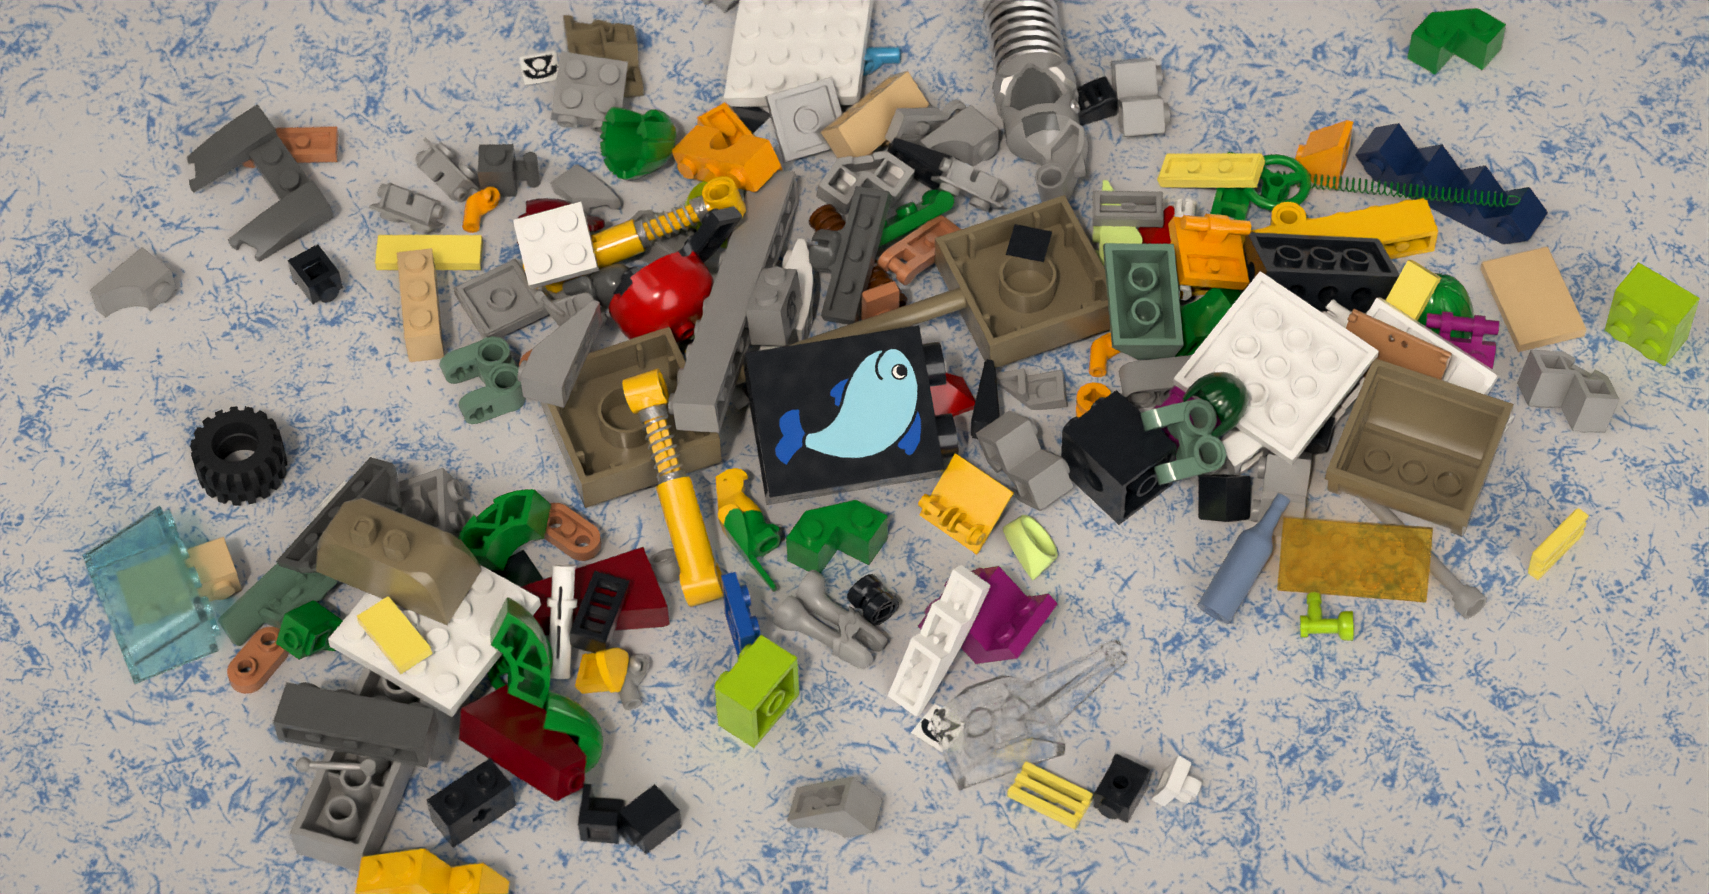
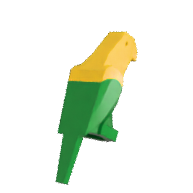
M738 468L727 469L715 476L718 520L722 531L749 566L775 592L778 590L777 586L756 558L765 556L779 546L780 536L778 532L780 529L775 524H766L760 508L744 494V480L748 479L747 473Z

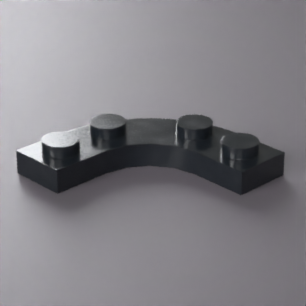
M735 206L710 210L702 218L703 224L697 232L691 235L685 241V246L677 252L684 257L689 256L694 251L705 263L719 249L743 216ZM634 266L625 271L621 276V283L613 294L620 293L622 296L633 283L630 277L645 266L639 268Z

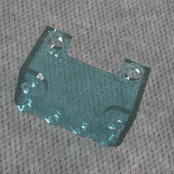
M160 505L82 555L134 685L219 651L215 637L221 635L214 618L215 614L207 595L199 596L197 589L201 588L202 584L194 566L187 568L184 560L189 559L190 556L182 537H179L170 509L163 511Z

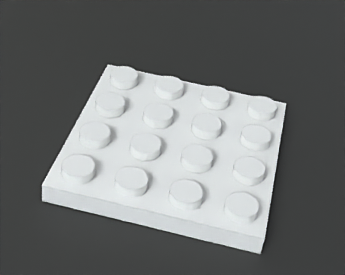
M739 0L724 102L729 107L767 106L765 99L767 95L832 77L839 104L854 105L860 100L873 0Z
M1260 271L1175 376L1173 384L1187 392L1195 381L1206 374L1228 372L1235 375L1248 390L1247 409L1235 427L1290 465H1293L1368 370L1371 363L1378 357L1379 351ZM1191 396V397H1193L1194 399H1201V398L1196 397V396Z
M481 566L480 574L448 625L396 605L428 643L432 651V655L402 674L396 670L357 620V615L381 601L382 598L366 593L329 637L328 641L331 648L453 717L502 655L501 652L490 645V628L506 598L509 597L522 605L532 616L541 606L540 599Z

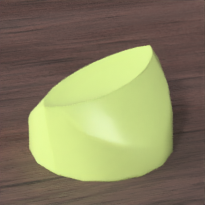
M1022 515L1003 526V532L1009 545L1032 580H1035L1056 560L1058 552L1052 538L1041 524L1032 517Z

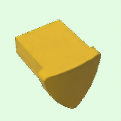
M607 648L596 652V654H582L575 688L582 694L606 691L611 693L620 692L628 668L629 655L627 651L621 648Z

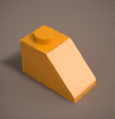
M1345 120L1312 131L1309 134L1306 145H1299L1295 160L1299 161L1307 169L1308 173L1311 174V183H1314V176L1317 174L1316 184L1320 185V178L1323 174L1322 186L1326 187L1327 176L1329 175V188H1332L1333 177L1336 176L1335 188L1338 189L1339 179L1343 176L1348 161L1353 121Z

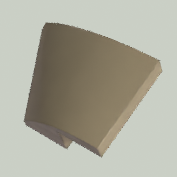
M563 15L567 52L628 62L623 98L644 96L638 61V42L634 26L622 23H608L607 21L597 19L593 23L587 24L575 22L572 15Z

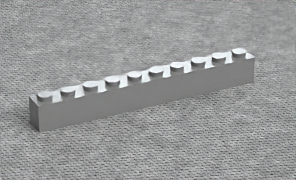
M776 171L757 192L744 190L745 215L729 234L726 250L721 251L720 268L718 273H714L712 276L714 285L710 296L703 302V316L701 320L696 321L693 344H688L685 366L679 369L676 391L669 396L668 410L670 415H674L677 430L720 432L745 353H747L751 341L746 307L762 268L776 267L799 200L795 171Z

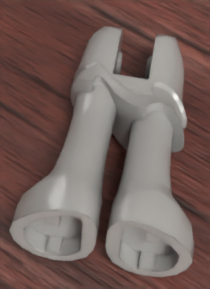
M814 569L809 571L801 581L796 592V598L791 595L781 603L773 620L774 624L783 630L799 631L824 643L833 650L834 656H838L839 659L858 668H867L873 661V657L854 638L877 652H880L887 643L884 634L868 622L859 611L856 612L851 606H849V611H847L826 596L825 578ZM807 610L837 625L839 633L818 621Z

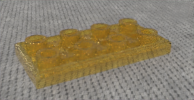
M1283 516L1277 591L1317 592L1326 595L1427 602L1433 528Z

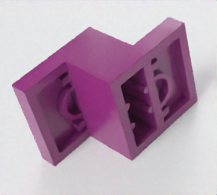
M1000 566L972 570L971 572L991 586L961 649L975 664L1018 659L1058 603L1049 593L1026 596ZM941 595L939 598H937V599H935L934 601H932V602L926 607V609H925V611H924V613H925L926 616L922 619V621H921V622L919 623V625H918V627L920 628V630L922 629V627H923V625H924V622H925V620H926V617H927V615H928V613H929V610H930L932 604H933L934 602L938 601L939 599H941L942 595Z

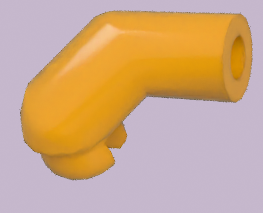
M492 186L486 187L467 199L462 224L464 231L469 233L479 231L481 216L492 211L500 201L501 196L497 188Z
M1111 332L1096 339L1091 345L1089 374L1093 377L1105 376L1107 360L1120 353V351L1112 348Z

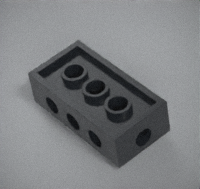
M1250 232L1249 235H1246L1243 244L1250 283L1261 271L1317 310H1328L1326 306L1334 299L1349 311L1356 309L1367 313L1376 298L1387 299L1399 277L1397 269L1379 238Z

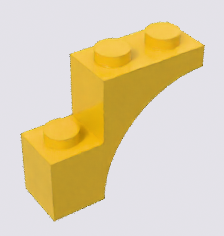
M425 848L361 857L355 893L508 894L510 881L485 863L451 867Z

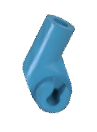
M868 47L866 49L863 75L872 74L883 64L901 63V48Z

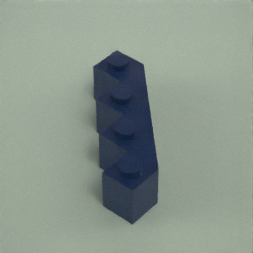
M1400 123L1375 127L1355 154L1365 171L1374 181L1378 182L1380 180L1382 185L1387 181L1386 187L1390 188L1392 181V190L1397 191V182H1399L1398 191L1400 194L1403 193V184L1406 183V196L1410 192L1409 188L1412 183V197L1415 196L1416 185L1419 184V198L1422 195L1423 185H1425V198L1428 197L1429 186H1432V199L1435 196L1436 186H1438V199L1441 198L1442 187L1444 186V200L1447 199L1448 189L1451 187V201L1454 199L1455 188L1457 187L1456 197L1458 202L1461 198L1462 188L1464 189V202H1466L1468 197V189H1470L1469 198L1471 203L1474 199L1475 190H1477V203L1481 199V191L1483 190V204L1487 201L1488 191H1490V205L1493 203L1495 191L1496 205L1500 202L1501 192H1503V206L1506 204L1508 195L1519 197L1521 201L1518 204H1507L1504 208L1501 204L1498 207L1495 204L1490 207L1488 203L1485 206L1482 203L1476 205L1475 201L1473 204L1469 202L1464 204L1462 200L1460 203H1457L1456 200L1451 203L1449 199L1446 202L1443 199L1437 201L1436 198L1432 201L1430 197L1427 199L1431 209L1503 245L1529 241L1548 214V211L1530 187L1504 191L1486 165L1460 169L1443 144L1417 148ZM1509 197L1508 203H1517L1519 199L1516 197Z

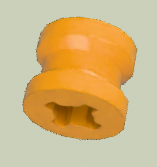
M1095 382L1087 383L1080 387L1076 398V417L1079 418L1089 411L1093 403L1099 398L1108 397L1111 391L1105 385Z

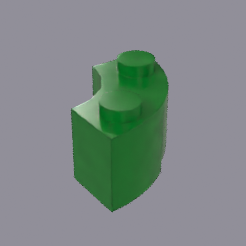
M1212 288L1195 302L1180 306L1184 345L1175 357L1189 356L1195 353L1240 297L1241 292L1239 290Z
M535 489L516 490L493 499L494 503L487 507L478 516L474 514L463 527L458 539L472 552L481 566L488 570L503 571L508 558L518 547L532 540L544 539L551 504Z
M507 597L490 628V645L501 652L510 665L507 676L508 693L543 708L550 686V660L547 641L540 625L532 614L522 605Z

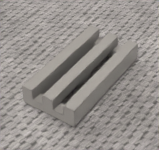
M1093 191V226L1163 227V192ZM1100 204H1121V205H1100ZM1135 204H1156V206H1135Z

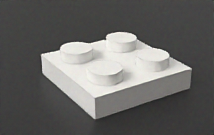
M581 202L513 220L528 285L531 289L599 271L584 207Z

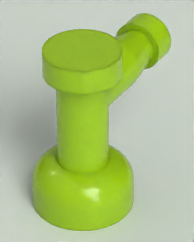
M1317 592L1307 594V615H1300V638H1308V634L1338 633L1341 640L1353 641V611H1342L1339 613L1338 618L1322 619L1321 595Z

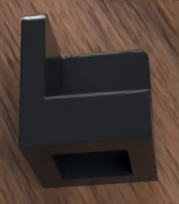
M1233 474L1199 476V519L1220 522L1248 520L1250 518V476Z
M584 784L578 818L580 841L619 844V828L621 827L619 811L624 808L623 800L594 797L592 784Z

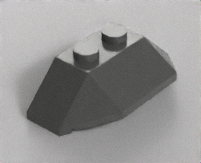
M370 457L278 558L276 562L279 566L299 573H318L316 572V556L320 536L346 501L364 498L402 513L403 508L398 476L394 464Z

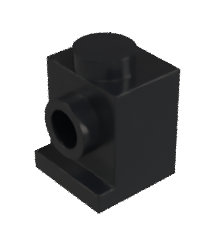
M318 244L288 260L292 281L300 287L312 304L320 300L323 303L334 300L339 294V290L343 288L338 269Z
M1115 753L1110 767L1094 793L1093 807L1109 819H1119L1128 823L1148 788L1150 769Z

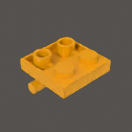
M1205 214L1204 217L1183 215L1182 217H1173L1168 227L1171 243L1174 244L1179 285L1244 290L1250 282L1240 234H1250V221L1233 220L1227 215Z

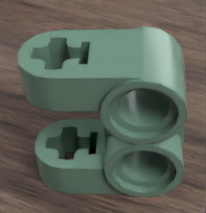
M495 336L486 337L481 341L451 351L440 360L439 366L447 382L457 384L479 376L485 384V387L467 393L459 401V409L467 423L478 424L503 414L514 412L525 403L526 398L523 397L522 385L517 379L519 367L516 366L510 353L509 344L504 339Z
M1195 399L1140 413L1145 431L1167 427L1170 434L1179 440L1180 446L1176 452V461L1154 467L1159 485L1209 473L1221 468L1224 464L1226 449L1223 442L1218 437L1211 436L1217 417L1214 407L1208 401ZM1189 415L1192 416L1194 426L1191 424ZM1199 451L1202 453L1203 461L1199 456Z

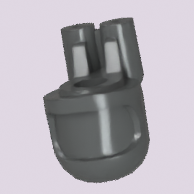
M613 264L599 268V271L593 272L590 278L588 276H581L565 281L562 286L563 291L568 296L584 292L590 293L594 300L600 303V306L609 307L614 296L613 292L621 283V276L629 267L622 264Z

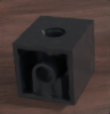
M1116 390L1108 397H1101L1096 400L1090 410L1079 418L1074 417L1066 423L1062 430L1061 457L1069 466V478L1120 525L1172 486L1173 482L1158 484L1154 467L1175 461L1177 445L1160 429L1145 431L1140 415L1141 412Z

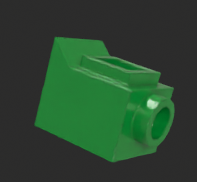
M310 601L285 613L276 644L299 660L321 650L336 651L330 647L328 639L343 620L316 601Z

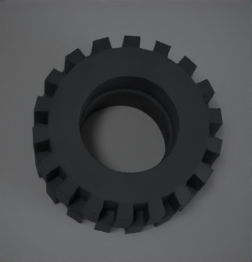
M238 406L230 407V411L223 413L222 409L215 412L216 417L212 419L210 417L202 421L204 427L196 428L194 432L195 439L191 440L190 447L199 483L202 489L205 488L207 495L211 498L217 496L218 502L223 504L230 500L233 506H241L242 501H248L250 505L256 503V498L260 496L263 499L270 496V489H278L281 485L279 479L285 478L287 472L285 466L288 464L280 430L277 429L276 422L272 418L268 419L267 414L261 410L254 413L252 407L245 406L244 410H238ZM236 451H254L250 457L242 461H224L228 455Z

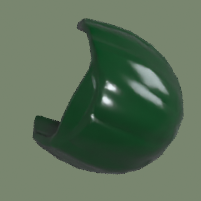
M1212 372L1200 377L1189 387L1183 397V402H1185L1191 396H1196L1208 401L1214 407L1216 415L1222 422L1211 433V436L1216 438L1227 433L1239 423L1245 414L1248 404V390L1239 378L1228 372Z

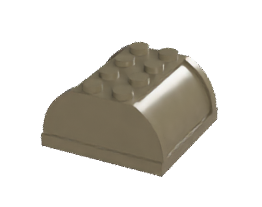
M1375 359L1371 363L1326 470L1327 489L1329 492L1338 495L1343 492L1451 529L1452 534L1462 537L1467 530L1514 404Z

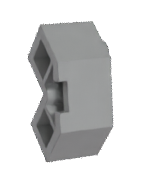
M1151 57L1110 61L1112 89L1117 97L1119 108L1118 125L1120 133L1124 136L1165 133V123H1170V110L1168 103H1163V98L1158 95L1157 86L1163 83L1161 65H1156V61Z
M888 151L874 152L873 155L854 158L852 156L838 158L819 183L816 197L826 204L833 205L839 213L845 216L850 209L855 187L858 186L889 191L892 196L889 207L893 208L911 184L915 170Z
M1530 350L1517 382L1527 405L1539 408H1561L1572 431L1605 433L1620 400L1609 377L1596 369L1591 374L1574 364L1576 358L1564 351Z
M1008 411L978 431L976 435L988 464L996 473L1003 470L1015 486L1012 487L1011 491L1014 492L1016 498L1020 502L1041 511L1073 488L1068 475L1070 469L1067 462L1061 456H1056L1041 449L1036 437L1038 434L1037 428L1030 418Z
M1268 450L1267 457L1260 456L1257 478L1264 479L1261 500H1253L1251 521L1259 523L1271 506L1277 493H1280L1289 498L1290 502L1274 528L1273 535L1301 539L1312 453L1302 452L1293 465H1290L1270 450Z

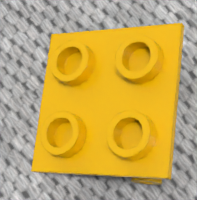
M955 453L931 495L924 494L919 500L918 506L922 508L919 516L977 555L1014 492Z

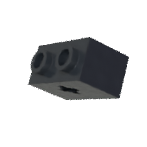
M491 758L427 799L431 821L452 848L516 806L512 784Z

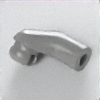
M634 654L629 658L626 677L621 691L618 692L625 710H632L641 705L637 686L649 668V661L642 654Z

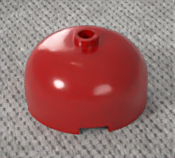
M692 251L689 256L684 257L679 252H674L653 261L630 277L633 283L622 296L620 293L615 294L609 304L610 316L629 340L670 327L677 343L690 338L694 334L696 321L701 320L703 316V302L710 296L714 280L710 271L696 252Z

